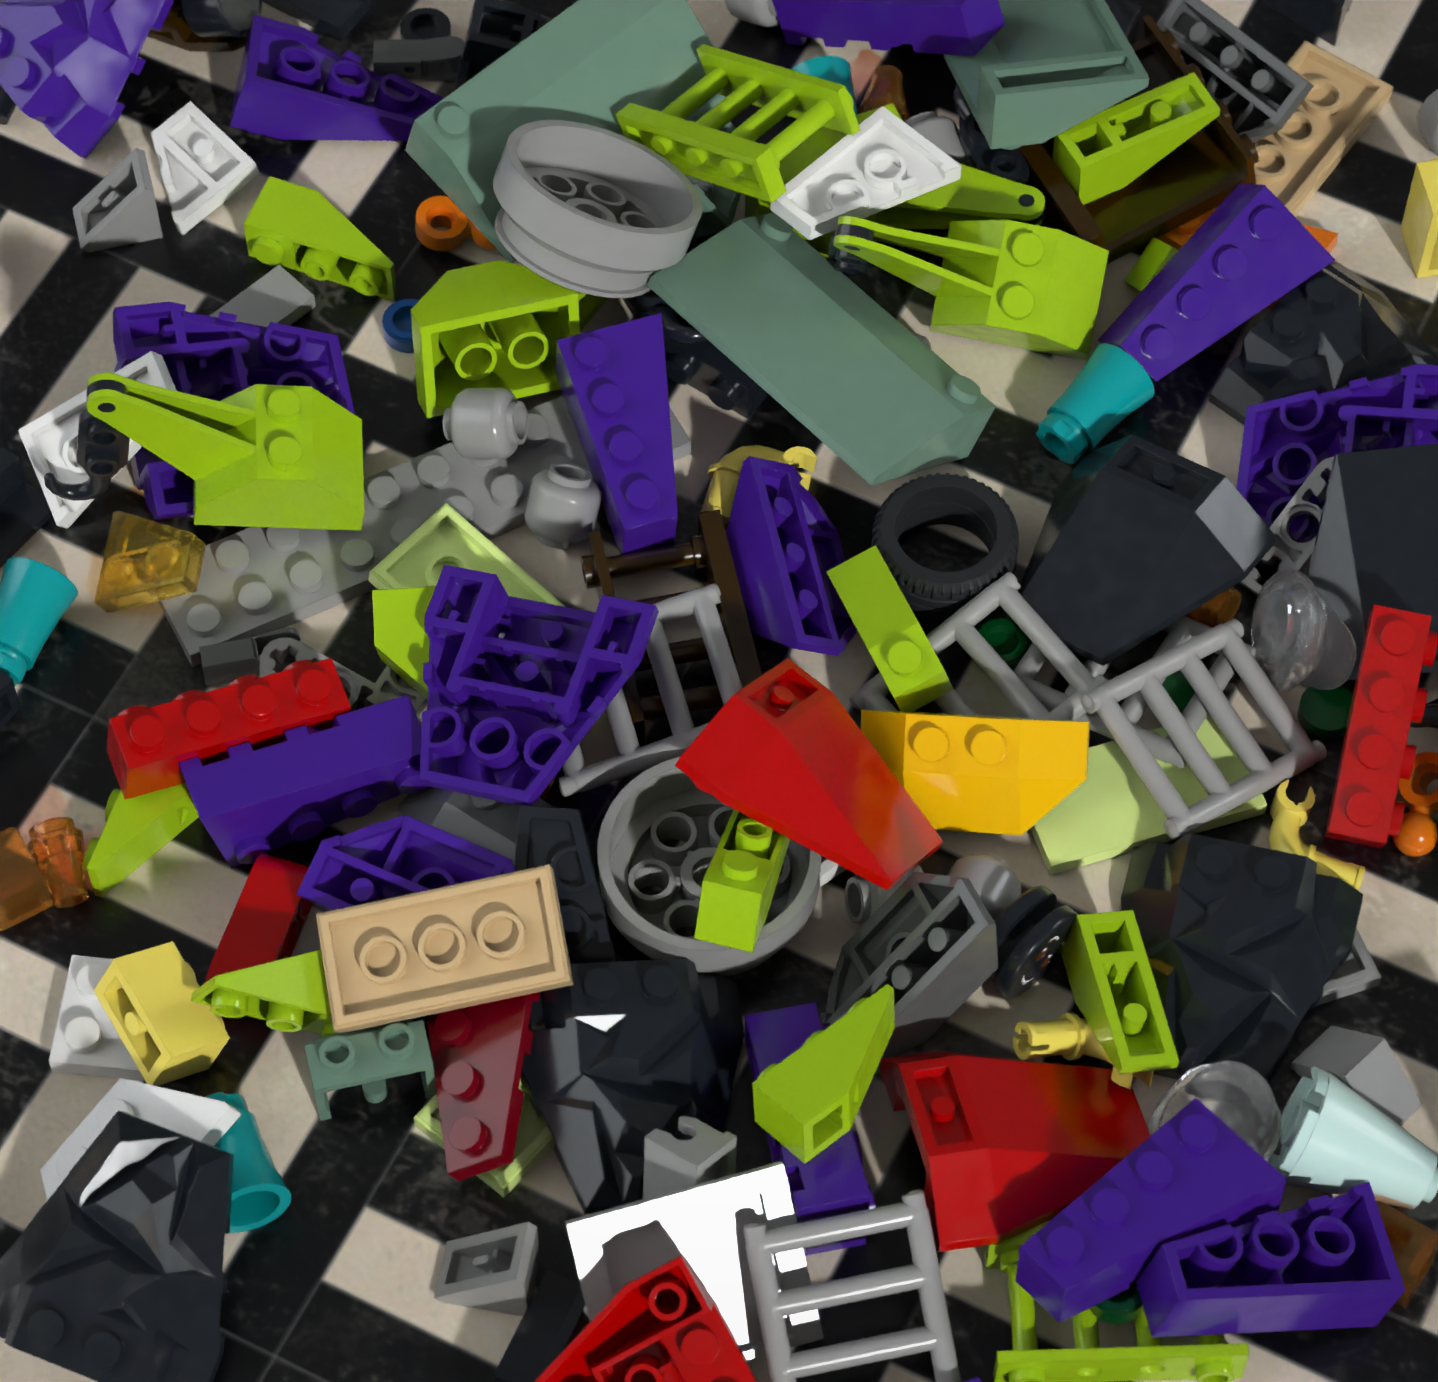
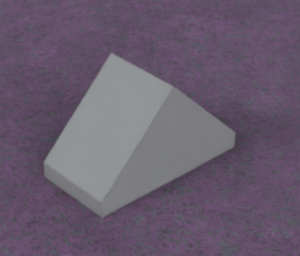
M135 148L72 208L80 247L87 252L163 238L145 151Z
M1331 1025L1291 1063V1069L1300 1077L1305 1076L1309 1079H1312L1310 1068L1313 1066L1328 1071L1400 1126L1420 1108L1421 1102L1385 1038Z
M525 1222L447 1241L434 1298L443 1303L524 1316L533 1297L540 1264L537 1226L530 1222Z

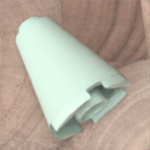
M1316 1066L1310 1068L1312 1079L1303 1076L1299 1081L1275 1129L1274 1135L1281 1137V1144H1283L1280 1154L1278 1156L1268 1151L1266 1161L1286 1178L1285 1184L1342 1195L1346 1194L1353 1186L1370 1182L1375 1200L1379 1203L1415 1209L1422 1200L1427 1203L1431 1202L1438 1191L1437 1153L1331 1073Z

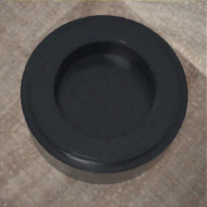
M434 8L415 9L405 15L401 21V39L425 40L452 36L450 20L443 12Z

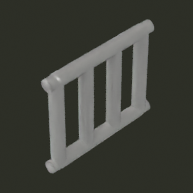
M1007 572L1000 579L991 583L926 635L936 655L957 641L1024 718L1076 721L1086 713L1081 704V696L1109 681L1101 674L1094 677L1020 595L1017 590L1021 586L1016 576L1011 572ZM999 606L1003 608L1076 691L1051 712L1044 707L974 627ZM880 672L849 698L852 706L860 712L862 709L898 711L886 698L890 690ZM955 690L934 700L945 714L976 715Z
M713 583L702 588H696L652 604L656 605L659 613L646 651L673 736L640 747L626 698L621 688L605 709L618 755L586 766L580 744H578L562 766L565 776L559 777V789L564 797L594 789L647 770L666 760L681 756L709 724L706 723L694 727L664 632V624L695 613L723 704L725 705L733 694L742 689L716 604L721 603V592L717 584Z
M1187 616L1180 618L1162 630L1168 634L1152 658L1208 631L1212 627ZM1032 643L1015 668L1014 673L1044 707L1051 712L1076 691L1069 685L1066 691L1062 693L1035 681L1048 659ZM1245 643L1253 657H1255L1256 648ZM1220 649L1214 652L1219 656L1210 668L1209 673L1223 692L1234 675L1235 669ZM1086 659L1083 665L1096 677L1099 674L1103 676L1111 662L1102 666ZM1166 677L1163 678V679H1161V680H1159V681L1161 682V684H1163V682L1165 681ZM1138 691L1126 697L1120 707L1153 756L1162 762L1170 763L1183 769L1187 762L1168 735L1165 738L1136 725L1148 707L1140 692ZM1194 693L1182 712V715L1195 734L1209 714L1196 693ZM1086 712L1076 720L1089 721L1090 730L1115 740L1097 712L1092 714Z
M1237 619L1219 624L1095 687L1092 691L1081 696L1083 709L1089 714L1097 712L1167 817V820L1164 822V828L1168 836L1173 839L1194 831L1314 766L1315 763L1327 756L1324 744L1319 740L1311 742L1241 639L1244 635V628ZM1220 649L1222 650L1290 750V753L1270 763L1201 659ZM1179 670L1182 672L1250 774L1229 785L1159 680ZM1138 691L1140 692L1209 796L1187 807L1118 704V701Z
M913 1190L908 1194L902 1195V1203L766 1230L765 1224L750 1223L743 1227L746 1241L745 1248L771 1382H796V1378L926 1351H930L936 1382H961L929 1211L926 1207L925 1196L922 1190ZM905 1227L907 1229L913 1260L911 1265L779 1291L772 1254ZM915 1289L919 1291L925 1326L791 1353L784 1316Z

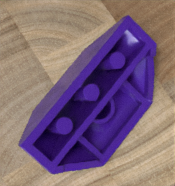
M749 456L742 464L726 535L751 633L793 649L838 656L844 651L849 641L858 631L826 572L846 561L838 531L816 498L799 483L802 477L794 465Z
M402 815L363 827L341 837L337 835L322 840L298 889L297 895L325 911H332L516 872L512 860L407 815Z

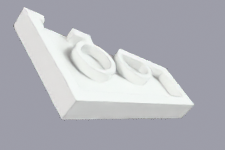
M882 106L859 125L861 130L854 136L847 134L785 185L787 191L771 203L770 210L808 240H812L836 230L838 217L840 216L866 218L957 181L961 177L962 165Z

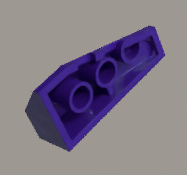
M254 14L234 92L230 126L253 134H261L280 140L408 141L414 120L444 98L397 74H387L383 77L361 65L363 57L349 50L341 56L317 44L320 36L305 28Z

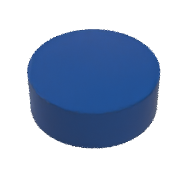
M417 299L399 300L390 305L384 312L382 318L384 338L390 347L399 352L414 353L411 309L419 301Z

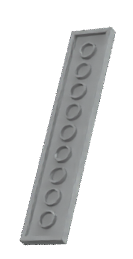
M564 395L527 410L528 434L526 441L522 445H518L517 450L509 458H463L455 450L454 444L451 442L365 478V514L361 531L249 527L147 570L148 584L192 667L201 664L200 646L251 638L279 628H285L376 589L368 581L369 572L445 503L451 506L489 540L526 525L524 511L531 481L538 472L549 469V466L556 462L576 464L590 471ZM669 406L673 461L691 454V440Z

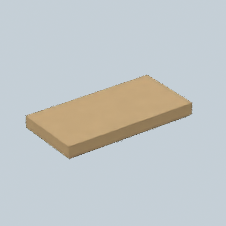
M1306 40L1286 64L1310 81L1314 87L1281 130L1253 143L1259 157V162L1254 164L1256 184L1265 185L1295 217H1297L1391 99L1393 86Z
M550 864L316 914L334 1031L338 1034L574 985L555 876Z

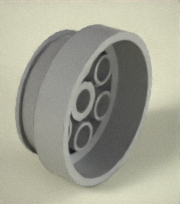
M540 120L526 123L516 128L508 137L493 178L494 193L502 206L495 219V230L506 250L521 264L543 278L568 289L599 297L630 298L650 291L651 289L647 286L650 277L661 269L675 265L685 256L703 210L702 201L695 186L685 174L667 159L625 136L596 126L572 121Z
M679 756L654 765L639 774L620 791L611 803L601 824L598 836L599 888L604 907L612 923L630 944L651 960L688 959L695 963L697 973L716 972L724 977L750 970L765 962L785 947L800 932L809 919L818 897L822 856L790 839L768 915L753 953L694 939V936L684 937L676 934L675 931L682 927L696 929L702 887L697 883L704 879L721 840L720 835L724 833L734 810L720 802L712 794L705 793L697 788L691 778L675 766L680 758ZM669 839H679L685 842L684 845L679 847H668L662 843ZM647 886H656L664 890L656 895H646L640 892L642 888Z

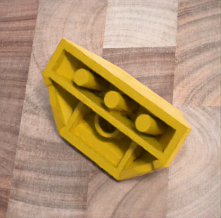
M861 710L860 730L935 830L1023 835L1087 780L1089 721Z

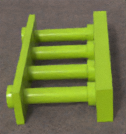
M702 44L696 49L706 76L666 108L658 111L630 102L616 113L625 137L658 153L676 166L683 174L773 203L787 191L779 171L780 161L823 126L852 136L861 130L853 110L854 102L845 85L706 44ZM719 94L726 97L696 122L685 120L714 95ZM750 105L761 107V109L731 133L720 131L721 128ZM786 115L797 118L766 145L754 142Z
M1045 1221L1000 1243L984 1245L985 1268L1001 1269L1003 1273L1007 1274L1013 1351H997L993 1372L994 1382H1121L1197 1379V1382H1232L1234 1378H1242L1249 1357L1248 1343L1224 1344V1335L1214 1334L1198 1335L1199 1345L1162 1346V1337L1151 1336L1144 1309L1135 1318L1137 1347L1100 1348L1098 1318L1087 1309L1073 1316L1075 1349L1038 1350L1034 1298L1015 1280L1020 1246L1049 1221Z

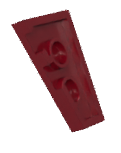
M540 992L427 1015L447 1174L458 1181L513 1162L524 1092L519 1089L524 1054L531 1053L534 1032L528 1029L532 1003L539 1002Z

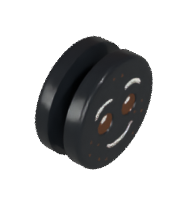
M1039 885L1023 893L994 922L997 935L998 969L990 977L993 978L996 986L1007 998H1014L1026 992L1059 960L1076 915H1078L1067 905L1054 910L1057 897L1046 886Z

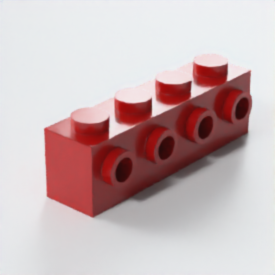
M1375 604L1369 613L1324 837L1383 848L1387 844L1388 835L1399 836L1405 810L1404 802L1395 801L1399 779L1410 780L1417 746L1407 744L1411 722H1422L1428 689L1418 688L1422 665L1433 666L1438 645V633L1429 631L1432 619L1430 615Z
M332 658L317 662L308 659L300 660L288 665L283 671L263 677L253 674L245 675L233 680L226 687L208 692L190 690L178 695L172 702L150 708L146 705L129 707L121 711L116 717L109 719L106 750L126 800L186 783L179 762L199 757L202 766L228 759L227 748L246 742L251 743L253 751L279 744L284 739V731L306 725L307 728L314 727L320 730L333 728L335 717L350 712L351 705Z

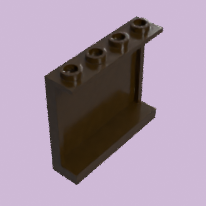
M1149 14L1143 17L1145 38L1131 46L1149 76V86L1119 103L1192 72L1196 74L1206 88L1204 78L1197 66L1193 63L1186 65L1180 57L1179 45L1169 29L1161 31ZM1219 98L1214 101L1220 108V116L1124 188L1085 205L1080 201L1053 162L1054 137L1041 144L1019 147L1029 166L1028 184L1042 192L1045 197V209L1059 229L1108 250L1107 264L1149 243L1153 237L1159 238L1218 207L1239 183L1256 184L1254 164L1259 162V157L1251 139L1246 134L1239 136L1233 129L1229 111Z

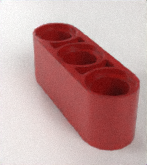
M265 853L257 857L212 959L204 983L217 975L292 956L313 906L312 903L297 895L309 866Z

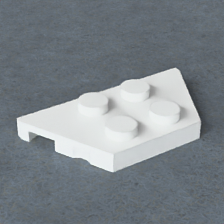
M120 1078L40 1169L47 1201L117 1111H124L212 1146H215L242 1114L236 1108L223 1101Z

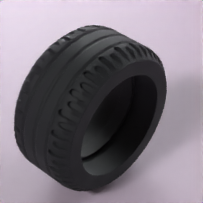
M936 473V475L928 474L926 477L920 476L917 479L910 480L909 483L905 482L885 499L875 517L871 547L877 546L915 617H920L921 620L930 619V622L939 621L942 623L1007 572L1015 574L1019 532L1009 505L990 486H985V483L977 482L974 478L969 479L965 475L961 477L959 474L950 475L945 473V475ZM944 524L957 526L973 533L986 545L990 553L982 561L970 568L960 571L943 572L919 565L906 555L899 544L910 533L920 528Z

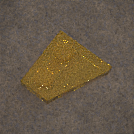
M113 512L94 602L104 611L110 613L197 592L206 544L191 532L126 512Z

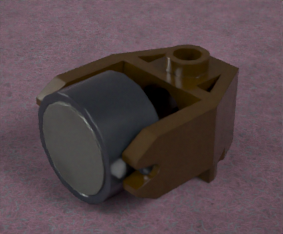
M174 0L161 30H150L147 37L190 52H233L246 46L253 15H261L262 0Z

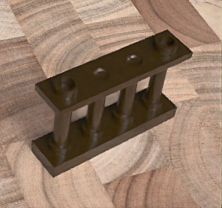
M720 509L698 513V535L691 536L689 543L606 557L600 531L589 532L590 555L581 556V565L585 586L587 589H597L599 602L602 595L615 597L611 580L614 578L693 564L695 569L705 568L708 582L701 583V588L715 583L720 589L721 603L716 604L742 688L762 675ZM688 591L634 601L655 604ZM702 637L668 643L675 665L709 659ZM646 650L640 665L634 672L652 669ZM633 672L622 686L640 747L645 746L644 720L665 717L667 715L660 694L639 698ZM717 684L683 690L690 712L724 706Z

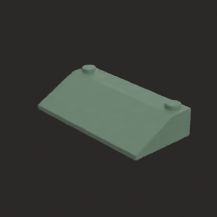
M578 0L415 119L405 151L510 263H514L517 259L506 250L496 234L495 219L502 206L497 200L493 189V178L510 134L516 128L526 123L540 120H563L596 126L624 136L616 113L630 102L662 111L706 76L696 49L702 44L713 45L686 0ZM719 94L714 95L687 118L707 113L726 97Z
M998 0L1005 25L976 56L942 54L990 149L1002 148L1012 150L1024 145L1044 143L1149 86L1147 72L1105 0Z
M774 213L737 220L686 253L675 265L664 268L650 277L647 286L871 486L968 457L996 407L981 394L980 387L973 380L958 374L842 272L836 271L834 265L794 232L792 226Z

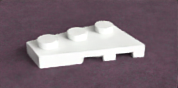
M153 351L148 352L115 372V374L138 382L177 391L162 355ZM87 389L18 430L57 526L67 529L95 498L75 501L61 498L53 494L45 486L44 475L46 473H53L59 482L66 484H78L89 480L88 474L77 462L78 423L81 412L87 409ZM132 439L129 442L128 462L142 447Z

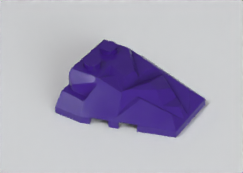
M0 0V85L22 112L30 118L42 122L56 139L76 155L86 159L118 121L125 106L117 101L130 72L136 75L140 74L146 60L138 57L149 31L161 30L174 0Z
M174 302L115 307L113 310V342L117 357L114 373L148 352L153 351L162 355L178 392L221 401L255 384L311 386L355 415L338 335L270 322L268 327L237 322V315L219 312L217 317L185 311L186 305ZM142 446L130 461L135 485L138 490H144L146 504L154 519L194 515L193 479Z
M1415 364L1400 368L1401 373L1371 381H1368L1367 377L1349 381L1350 386L1318 394L1316 390H1311L1247 406L1236 489L1270 528L1314 468L1323 460L1334 457L1337 453L1438 444V365ZM1330 475L1325 480L1327 485L1329 482ZM1312 495L1308 502L1317 505L1322 510L1325 498L1320 503L1316 496ZM1310 514L1297 516L1289 526L1290 538L1298 543L1311 541L1317 535L1318 519Z
M444 565L425 614V632L430 641L429 662L423 663V681L428 686L427 711L422 712L420 780L423 785L515 805L533 806L622 686L640 665L659 613L656 605L602 595L596 613L508 596L496 574Z

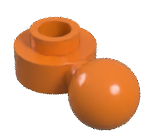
M448 196L430 197L419 205L416 211L415 233L418 240L427 248L436 251H449L460 246L466 237L473 239L477 246L484 250H498ZM445 227L448 230H437L435 228Z
M1436 752L1416 754L1410 780L1399 779V791L1402 797L1411 804L1410 811L1403 815L1399 836H1392L1398 850L1411 857L1428 854L1433 850L1438 841V827L1432 818L1433 813L1438 812V788L1432 793H1427L1428 785L1433 780L1438 779V753Z

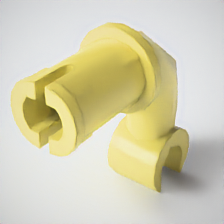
M751 445L741 446L726 454L719 462L711 464L707 474L710 484L700 513L720 509L726 530L742 464L749 456L794 465L795 468H803L814 472L817 456L813 451L802 446L791 447L783 452L766 446ZM799 472L802 477L799 483L808 491L812 475Z
M1289 779L1281 783L1270 806V814L1273 819L1269 835L1271 849L1309 857L1317 863L1316 874L1340 878L1359 891L1365 872L1364 866L1350 862L1347 863L1316 851L1317 846L1312 844L1308 846L1300 838L1299 828L1307 821L1315 803V794L1312 787L1309 788L1304 802L1295 805L1286 796Z
M1065 1013L1058 1019L1049 1021H1021L1015 1027V1031L1018 1034H1026L1013 1036V1048L1016 1055L1022 1060L1062 1055L1067 1060H1076L1082 1055L1107 1061L1113 1065L1086 1019L1079 1018L1074 1013ZM1113 1065L1111 1079L1119 1086L1131 1089L1133 1077L1141 1079L1148 1087H1151L1154 1071L1119 1074Z

